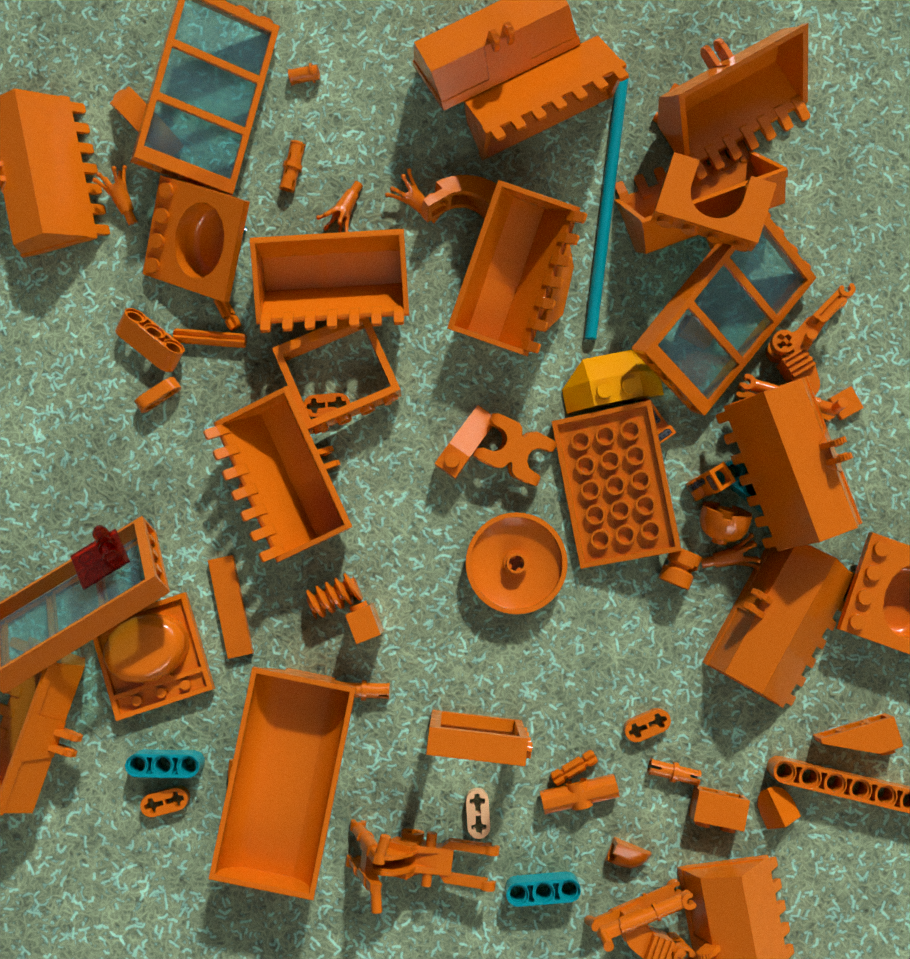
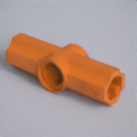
M609 774L593 779L579 778L580 781L572 783V781H568L563 786L539 791L545 815L567 809L575 811L584 810L592 807L593 803L620 797L615 775Z

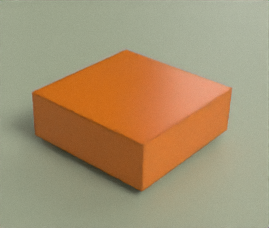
M852 386L827 399L832 403H835L840 398L848 400V406L837 414L839 421L864 408Z

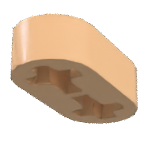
M476 787L471 789L466 795L467 828L473 838L482 839L490 832L489 798L485 790ZM474 794H480V798L485 799V801L480 802V810L475 811V803L470 802V799H474ZM476 816H481V823L486 824V827H482V832H477L476 828L471 827L476 824Z

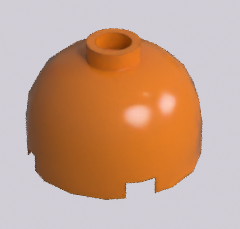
M703 502L699 522L704 533L712 537L711 541L713 543L727 545V542H735L742 539L748 532L752 521L751 512L732 505V508L718 506L720 504L718 502Z

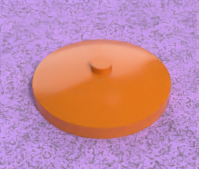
M514 512L492 518L478 529L467 549L466 572L472 589L485 604L503 613L526 614L544 607L558 594L566 578L567 554L560 536L547 522L531 514Z

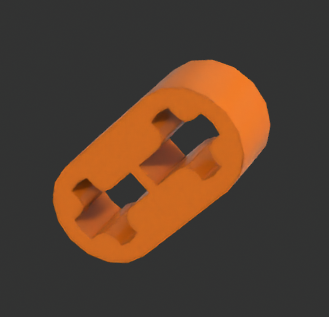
M169 377L140 395L134 402L141 413H146L179 392L181 386L175 377Z
M329 393L308 396L304 401V405L309 416L316 418L337 409L336 407H329V404L337 403V398H341L343 402H346V405L351 402L343 393ZM313 400H316L318 404H325V408H318L317 413H313L312 409H308V405H312Z
M653 708L627 720L623 728L624 734L632 742H641L666 731L671 724V718L662 708ZM655 714H659L661 717L665 716L661 726H658L656 723L651 725L648 723L655 720ZM632 724H636L638 727L646 726L639 730L640 735L635 736L633 733L629 734V731L632 730Z
M179 785L151 792L142 799L140 809L147 817H157L179 811L190 801L189 790ZM175 792L184 797L180 804L177 801L168 802V799L172 798ZM151 798L154 802H163V804L155 808V811L152 807L147 806Z

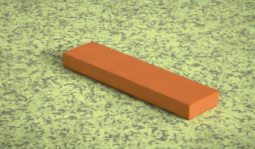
M234 555L208 560L227 658L253 654L254 651Z

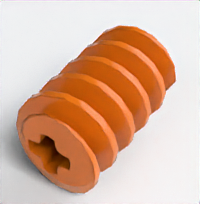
M344 573V582H340L335 577L334 586H331L326 581L325 590H322L317 585L315 586L316 594L314 595L309 589L306 590L307 602L316 620L317 613L322 618L326 616V609L330 613L336 612V605L343 609L345 608V601L349 605L354 604V596L359 601L363 600L362 593L354 576L350 578Z

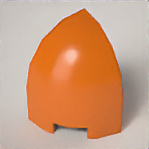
M772 786L760 792L758 796V809L767 829L785 828L801 817L795 802L783 788Z
M614 837L605 860L617 866L632 869L644 864L650 858L651 852Z

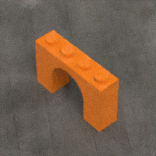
M674 152L651 220L664 228L674 227L681 229L686 235L706 237L708 241L715 244L725 243L732 245L735 250L741 252L752 251L759 242L777 184L751 176L744 186L737 211L728 217L711 218L702 214L695 207L691 199V186L700 160Z

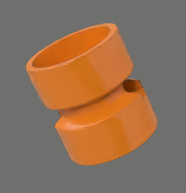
M682 548V551L667 554L666 559L669 562L662 566L658 578L689 591L694 579L691 573L698 570L702 557Z

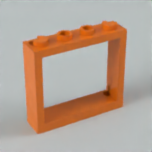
M360 318V326L356 328L349 327V319L338 320V327L336 329H327L326 325L272 348L310 435L313 433L316 435L320 432L325 433L329 430L328 427L337 423L338 425H344L350 422L353 416L360 413L362 416L375 411V407L382 404L385 406L391 405L393 401L398 400V397L401 396L399 384L369 318ZM365 329L390 386L311 419L286 361Z
M432 710L426 755L526 766V758L531 759L533 743L522 720Z

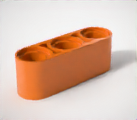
M134 308L125 309L116 327V334L156 367L165 372H173L185 352L184 346L139 310Z

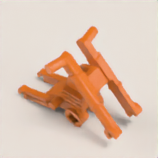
M850 283L847 287L849 292H846L844 286L841 285L796 331L780 330L775 333L766 347V356L770 361L779 363L776 368L783 375L784 380L787 381L786 383L808 376L814 395L817 394L820 388V379L816 363L810 357L808 350L824 324L839 309L845 306L847 299L853 296L856 291L853 283ZM745 374L743 380L748 381L750 384L739 383L738 388L744 391V393L738 391L735 397L744 399L775 388L778 385L755 379L751 374ZM816 397L825 422H830L849 404L846 398H840L835 403Z
M351 819L350 831L355 835L356 841H359L361 844L362 856L356 855V857H352V855H346L345 866L352 868L355 876L360 879L366 890L370 891L371 913H382V883L378 875L408 880V878L421 873V886L431 887L432 875H439L446 884L477 888L486 892L495 891L496 881L494 880L488 881L487 877L451 871L454 850L499 856V845L492 846L490 842L483 843L451 837L444 843H436V832H427V839L424 840V831L409 828L402 829L401 836H396L392 839L390 835L381 834L379 842L374 839V835L367 830L366 821L361 820V822H357Z
M671 879L666 886L647 894L642 893L641 896L613 907L604 914L597 917L588 915L584 919L586 925L590 926L593 931H597V937L601 940L603 948L607 952H611L614 949L612 938L621 935L627 945L643 959H697L695 951L680 935L675 932L666 933L664 930L648 925L656 920L659 922L663 917L684 908L687 910L696 908L697 905L694 901H687L693 897L689 890H674L676 886L679 887L680 885L677 879Z

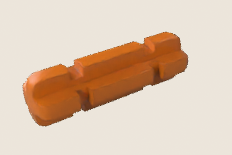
M215 299L214 303L225 320L224 322L228 329L233 331L239 328L241 322L238 316L234 315L236 313L230 302H222Z
M589 750L582 754L583 757L580 758L578 756L563 765L561 770L558 768L551 772L550 776L554 784L559 786L566 782L565 779H571L587 770V766L592 767L597 764L598 759L594 752Z

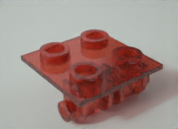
M102 525L96 526L92 532L93 538L96 541L70 556L83 590L130 562L116 529L109 531Z

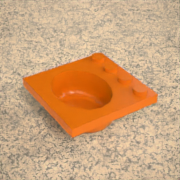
M160 175L142 274L222 302H230L250 201Z
M868 532L836 629L910 655V545Z
M187 592L153 602L93 639L116 721L215 689Z

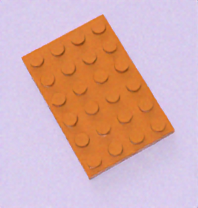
M651 400L551 421L555 442L557 443L556 447L580 569L682 551Z

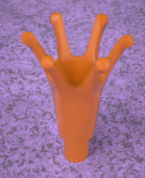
M123 165L122 171L119 170L118 175L116 166L111 167L115 180L114 184L98 172L96 176L105 185L97 178H93L92 181L100 185L109 194L121 215H124L129 226L137 223L138 221L133 213L134 207L126 185L127 166Z
M407 168L411 184L408 182L405 174H401V178L408 191L405 193L392 186L390 191H394L400 196L387 192L385 197L400 200L408 204L419 214H422V201L425 196L418 189L411 173L412 170ZM438 216V217H436L435 219L431 220V222H432V223H435V222L439 219L440 216Z
M355 181L351 188L346 190L331 209L322 215L316 216V219L320 220L332 214L330 221L324 226V230H328L337 219L340 225L338 232H342L343 226L344 232H349L350 215L359 198L358 194L363 188L360 182Z
M750 533L745 540L734 547L713 553V556L702 558V567L715 566L718 568L740 565L762 570L761 565L749 563H761V559L758 556H743L744 552L757 546V543L751 540L754 534Z

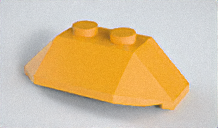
M632 350L582 359L562 389L566 414L664 395L661 379Z

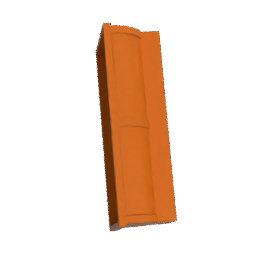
M252 667L209 880L314 900L357 687L336 680L337 677L292 668L283 670Z

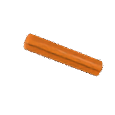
M176 328L173 331V338L179 343L245 348L247 345V336L243 333Z

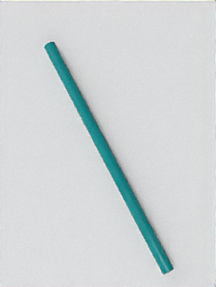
M629 78L619 82L614 94L584 339L590 340L597 339Z

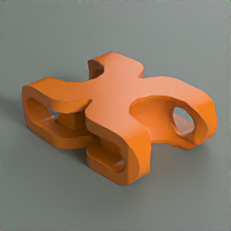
M492 413L489 423L501 432L503 438L502 445L494 451L484 447L477 448L473 453V457L493 468H503L508 464V473L511 477L531 486H538L541 477L529 468L527 462L528 455L535 449L553 452L557 443L537 431L527 432L522 435V426L519 422L502 414Z

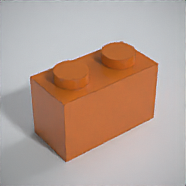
M365 600L349 607L351 611L345 616L356 644L383 633L384 629L374 603L367 604Z
M694 786L688 815L695 821V825L710 828V825L719 826L720 830L728 833H735L736 830L744 832L750 800L744 795Z

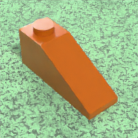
M477 405L434 463L435 466L456 480L474 451L493 427L489 423L491 414Z
M886 713L813 734L814 740L821 744L876 753L883 756L896 752L895 749L904 747L894 716Z

